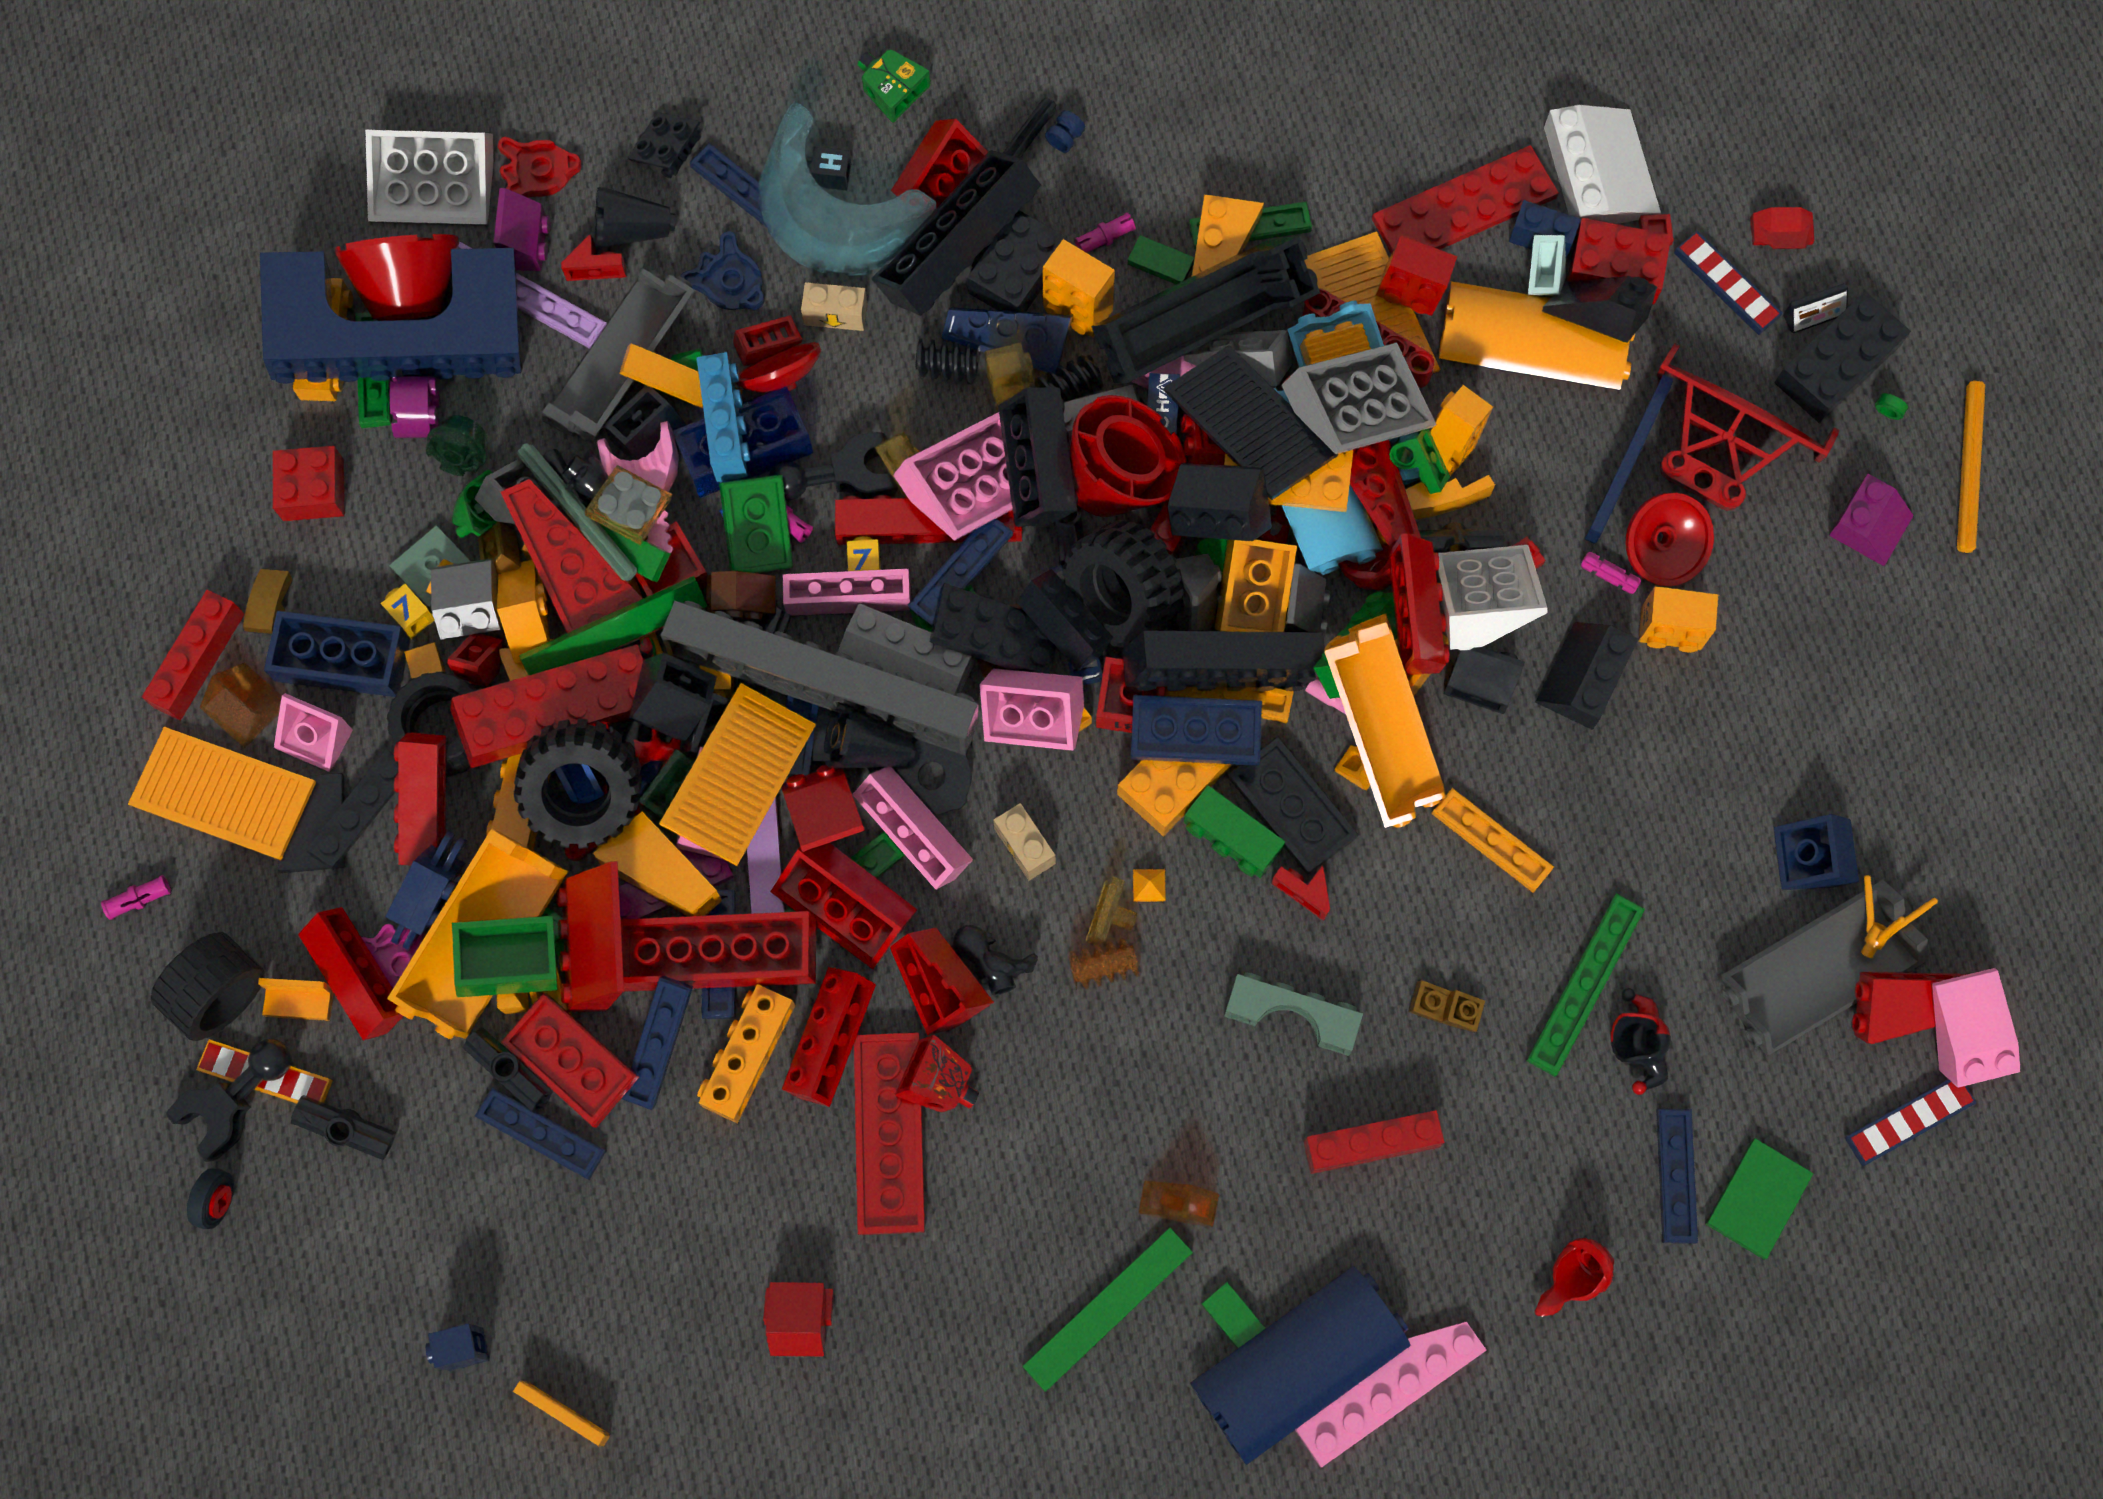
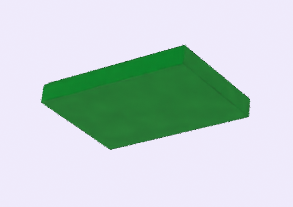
M782 475L719 482L730 571L760 573L793 568Z
M1754 1138L1751 1140L1705 1224L1761 1259L1766 1260L1814 1173Z

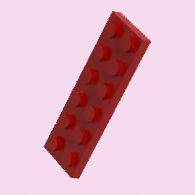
M1529 145L1380 210L1372 215V221L1391 254L1400 235L1441 250L1518 216L1523 200L1541 206L1557 199L1559 192L1532 146Z
M919 1033L857 1035L854 1042L858 1235L925 1233L922 1105L895 1095L920 1040Z

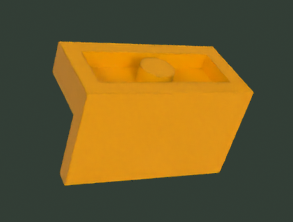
M259 978L258 985L266 989L263 1016L330 1021L334 992L327 983L321 981Z

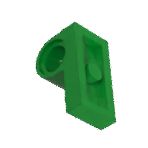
M1429 429L1400 436L1390 450V459L1398 468L1405 470L1418 467L1420 480L1423 484H1426L1430 494L1442 491L1450 475Z

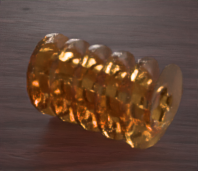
M1124 938L1119 940L1118 949L1109 941L1106 945V952L1098 944L1094 946L1093 955L1090 954L1086 947L1081 950V958H1078L1074 951L1069 952V965L1076 990L1078 982H1081L1083 987L1088 990L1090 979H1093L1098 987L1102 986L1103 976H1106L1112 984L1115 981V973H1119L1123 980H1127L1128 970L1130 969L1136 978L1140 977L1133 944L1131 942V946H1129Z

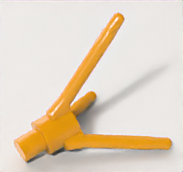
M1865 875L1866 931L1868 934L1864 939L1866 944L1862 948L1861 953L1868 958H1873L1877 950H1882L1887 940L1896 932L1937 904V898H1932L1906 917L1900 916L1886 927L1875 922L1871 877Z

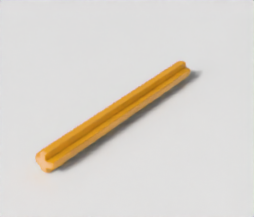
M1975 380L1970 381L1966 386L1957 550L1965 553H1972L1976 549L1985 384L1982 381Z

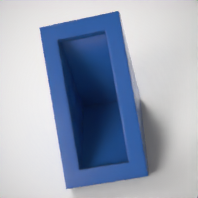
M578 763L566 764L555 769L573 803H590L605 795L596 769Z

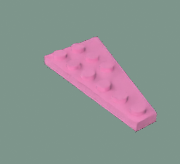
M1463 1322L1408 1338L1411 1344L1410 1347L1295 1429L1320 1468L1484 1353L1486 1348L1469 1324Z

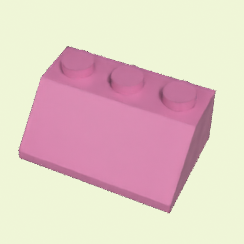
M992 669L979 684L984 741L1072 751L1076 748L1084 709L1082 677Z

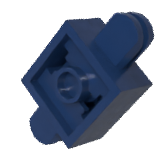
M451 831L446 833L438 848L430 845L413 861L385 916L399 924L391 939L392 943L398 945L407 930H410L403 944V949L410 951L418 936L428 927L432 926L463 875L461 871L466 863L458 858L467 840L460 837L450 854H448L447 851L455 837V834Z

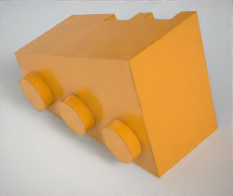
M1464 385L1456 394L1451 391L1440 405L1442 409L1435 418L1437 425L1430 431L1450 477L1475 449L1493 409L1492 405Z
M533 560L520 562L521 566L519 568L498 574L497 611L514 664L522 662L519 655L550 641L547 620L548 610L545 602L548 601L547 591Z

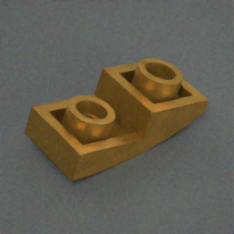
M260 569L248 599L243 623L244 631L272 634L277 611L285 612L281 602L293 580L289 571Z
M1421 980L1417 981L1409 1012L1449 1026L1477 1032L1485 1000L1458 990L1449 991Z

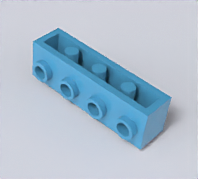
M727 352L696 357L710 464L716 481L721 482L748 477L746 462L750 461V452L747 442L743 443L742 435L747 434L744 416H739L738 408H743L740 389L736 390L735 382L739 381L737 364L730 363Z

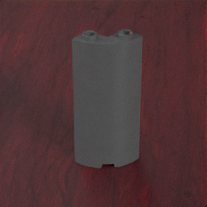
M642 268L638 273V281L554 403H548L542 411V421L572 437L578 434L585 441L594 440L634 381L619 374L627 346L632 343L654 352L693 295L695 290L692 288V285L680 276L675 278L669 274L664 279L656 271H647Z
M1884 880L1872 886L1876 923L1888 927L1900 916L1906 917L1904 898ZM1864 890L1722 974L1725 987L1722 990V995L1727 1004L1734 1008L1746 1027L1745 1035L1750 1044L1755 1048L1759 1046L1769 1056L1856 1004L1855 986L1859 981L1860 972L1908 973L1928 961V939L1909 923L1888 939L1882 950L1878 949L1873 958L1864 956L1861 950L1866 944L1864 939L1868 934L1866 931L1867 914Z

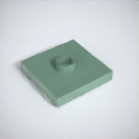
M436 525L389 566L431 610V594L426 592L431 581V569L437 567L443 559L454 564L471 561Z

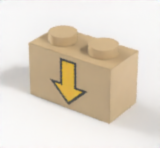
M805 282L801 306L804 325L864 331L868 305L865 288Z
M1021 803L993 820L995 831L1028 881L1056 864L1054 852Z

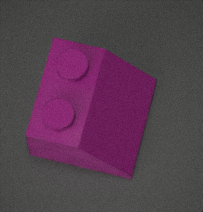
M499 188L493 242L495 247L514 248L516 270L542 271V261H547L548 245L545 242V234H549L551 230L550 216L545 214L541 203L509 189Z
M1867 474L1857 486L1829 536L1885 566L1914 515L1894 487Z

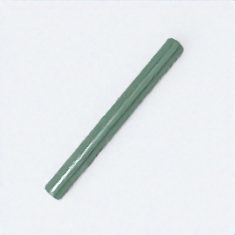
M523 444L517 452L519 458L621 580L630 581L637 574V568L572 491L565 490L566 484L538 450L531 444Z

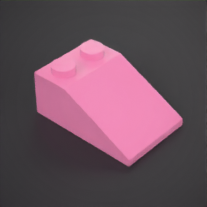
M1992 968L1932 983L1939 1071L1958 1088L2020 1072L2018 1040L1998 970Z

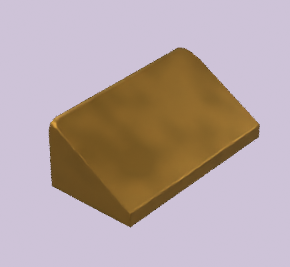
M497 522L478 538L480 559L493 558L497 574L515 570L521 566L516 532L503 522Z

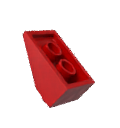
M823 765L816 770L817 772L805 776L797 774L789 777L781 787L802 852L865 831L843 768L834 769Z

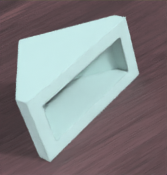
M1534 235L1528 294L1559 295L1566 278L1565 235Z

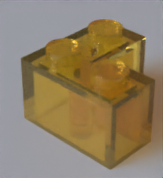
M1021 342L985 351L986 376L997 413L999 412L998 405L1023 389L1030 388L1029 384L1033 383L1031 357L1029 352H1023Z

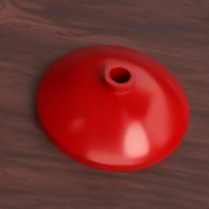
M817 342L805 343L766 357L739 373V381L736 384L745 390L757 392L779 390L781 394L789 392L797 387V381L810 372L819 359L821 347Z
M1662 493L1650 498L1637 509L1627 528L1625 543L1629 562L1639 576L1656 585L1676 586L1691 580L1704 568L1713 549L1714 528L1707 510L1696 499L1681 493ZM1660 532H1662L1663 538L1660 542H1658L1657 536Z

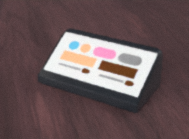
M1843 283L1791 301L1783 315L1790 331L1797 333L1835 320L1847 309L1848 286Z

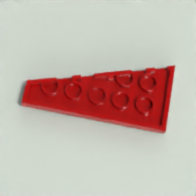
M1386 440L1353 449L1350 486L1388 545L1394 546L1401 534H1409L1419 538L1421 536L1399 469L1390 459L1389 454L1392 448L1390 441Z
M530 479L501 491V495L567 633L643 599L626 580H621L595 547ZM664 626L661 627V628H659V629H656V630H654V631H652V632H650V633H648V634H645V635H643V636H641V637H639V638H637V639H634V640H632V641H630V642H628V643H626V644H624V645H621V646H619V647H617V648H615V649H613V650H610V651H608V652H606V653H609V652H612V651H614V650H617V649H619V648H621V647H623V646H625V645H628V644H630V643H632V642H634V641H636V640H639V639H641V638H643V637H645V636H647V635H650V634H652V633H654V632H656V631H658V630H661V629L664 628Z

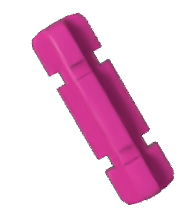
M1592 552L1586 554L1581 563L1583 569L1590 573L1592 570L1597 572L1596 576L1616 587L1618 585L1623 586L1622 590L1629 594L1636 592L1641 582L1639 577L1631 573L1628 576L1625 574L1626 570L1605 559L1603 561L1599 560L1600 556Z

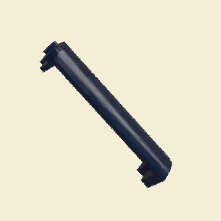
M1352 1266L1190 1383L1202 1405L1217 1422L1231 1447L1246 1465L1411 1346L1405 1335V1332L1409 1330L1406 1323L1398 1313L1392 1315L1386 1304L1377 1294V1291L1380 1290L1379 1286L1369 1273L1363 1276L1355 1266Z

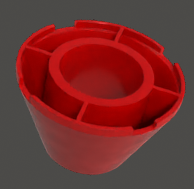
M432 234L433 238L417 237V235L391 236L346 243V250H341L340 246L334 249L335 256L374 321L407 320L430 317L442 313L452 274L451 249H458L459 237L450 234Z
M1117 395L1097 397L1095 401L1085 405L1079 411L1073 423L1069 456L1073 464L1072 477L1074 490L1078 496L1077 504L1081 508L1095 516L1113 517L1155 505L1170 498L1179 467L1182 463H1186V457L1178 436L1175 432L1172 435L1167 428L1160 422L1162 417L1157 412L1137 400Z

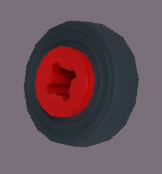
M216 1168L207 1169L196 1180L187 1203V1217L192 1225L202 1229H213L224 1219L234 1195V1180L230 1173Z

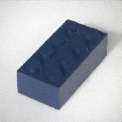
M277 611L264 671L275 682L395 697L400 689L406 660L404 651L408 650L410 637L401 626Z

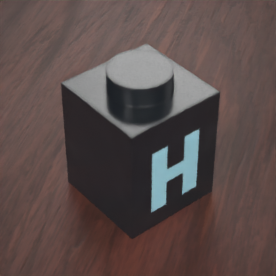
M814 146L812 157H807L806 175H810L812 187L847 191L852 165L849 150Z

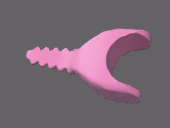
M668 421L660 423V440L654 451L650 452L647 457H642L639 460H620L612 454L605 438L597 440L601 463L611 483L614 482V477L617 473L627 472L633 479L639 480L649 487H655L660 491L661 499L657 504L655 516L643 527L642 533L648 536L646 541L671 553L673 547L668 542L672 537L666 533L670 525L664 521L669 514L663 510V507L666 505L665 497L678 475L679 455L670 423Z

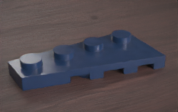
M951 307L948 310L942 339L954 343L958 342L964 346L971 344V348L976 350L980 345V351L1044 372L1051 371L1056 375L1055 371L1060 366L1073 315Z

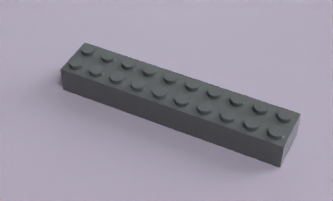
M674 601L661 633L668 655L838 713L840 711L835 710L837 706L841 704L850 706L911 735L912 738L965 756L978 724V703L974 702V699L969 695L963 693L952 695L943 692L944 689L937 684L927 682L923 685L914 682V679L907 674L896 672L893 675L884 672L883 668L875 663L865 662L864 665L853 661V658L845 653L835 652V654L822 651L823 648L813 642L806 641L802 644L793 641V638L786 633L775 631L772 634L763 631L760 625L750 621H745L742 624L734 621L730 615L724 612L715 611L713 614L704 611L702 606L691 601H685L684 604Z

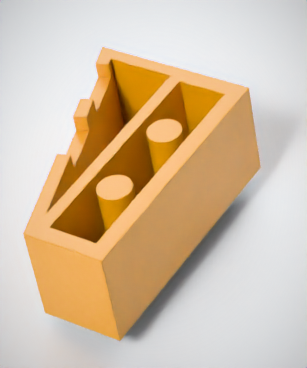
M1204 194L1192 277L1242 253L1253 230L1262 217L1264 203Z

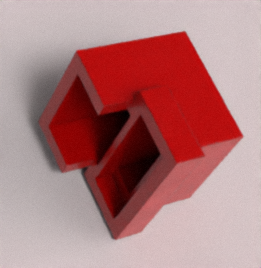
M770 1282L769 1288H766L763 1316L770 1356L824 1357L825 1326H832L833 1289H825L824 1283Z

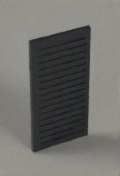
M1230 345L1164 387V392L1238 466L1264 467L1267 495L1271 500L1338 456L1294 413L1291 405Z

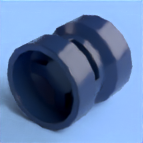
M1063 110L1056 118V125L1051 126L1045 133V138L1052 147L1067 153L1073 147L1074 139L1080 137L1085 131V124L1076 114Z

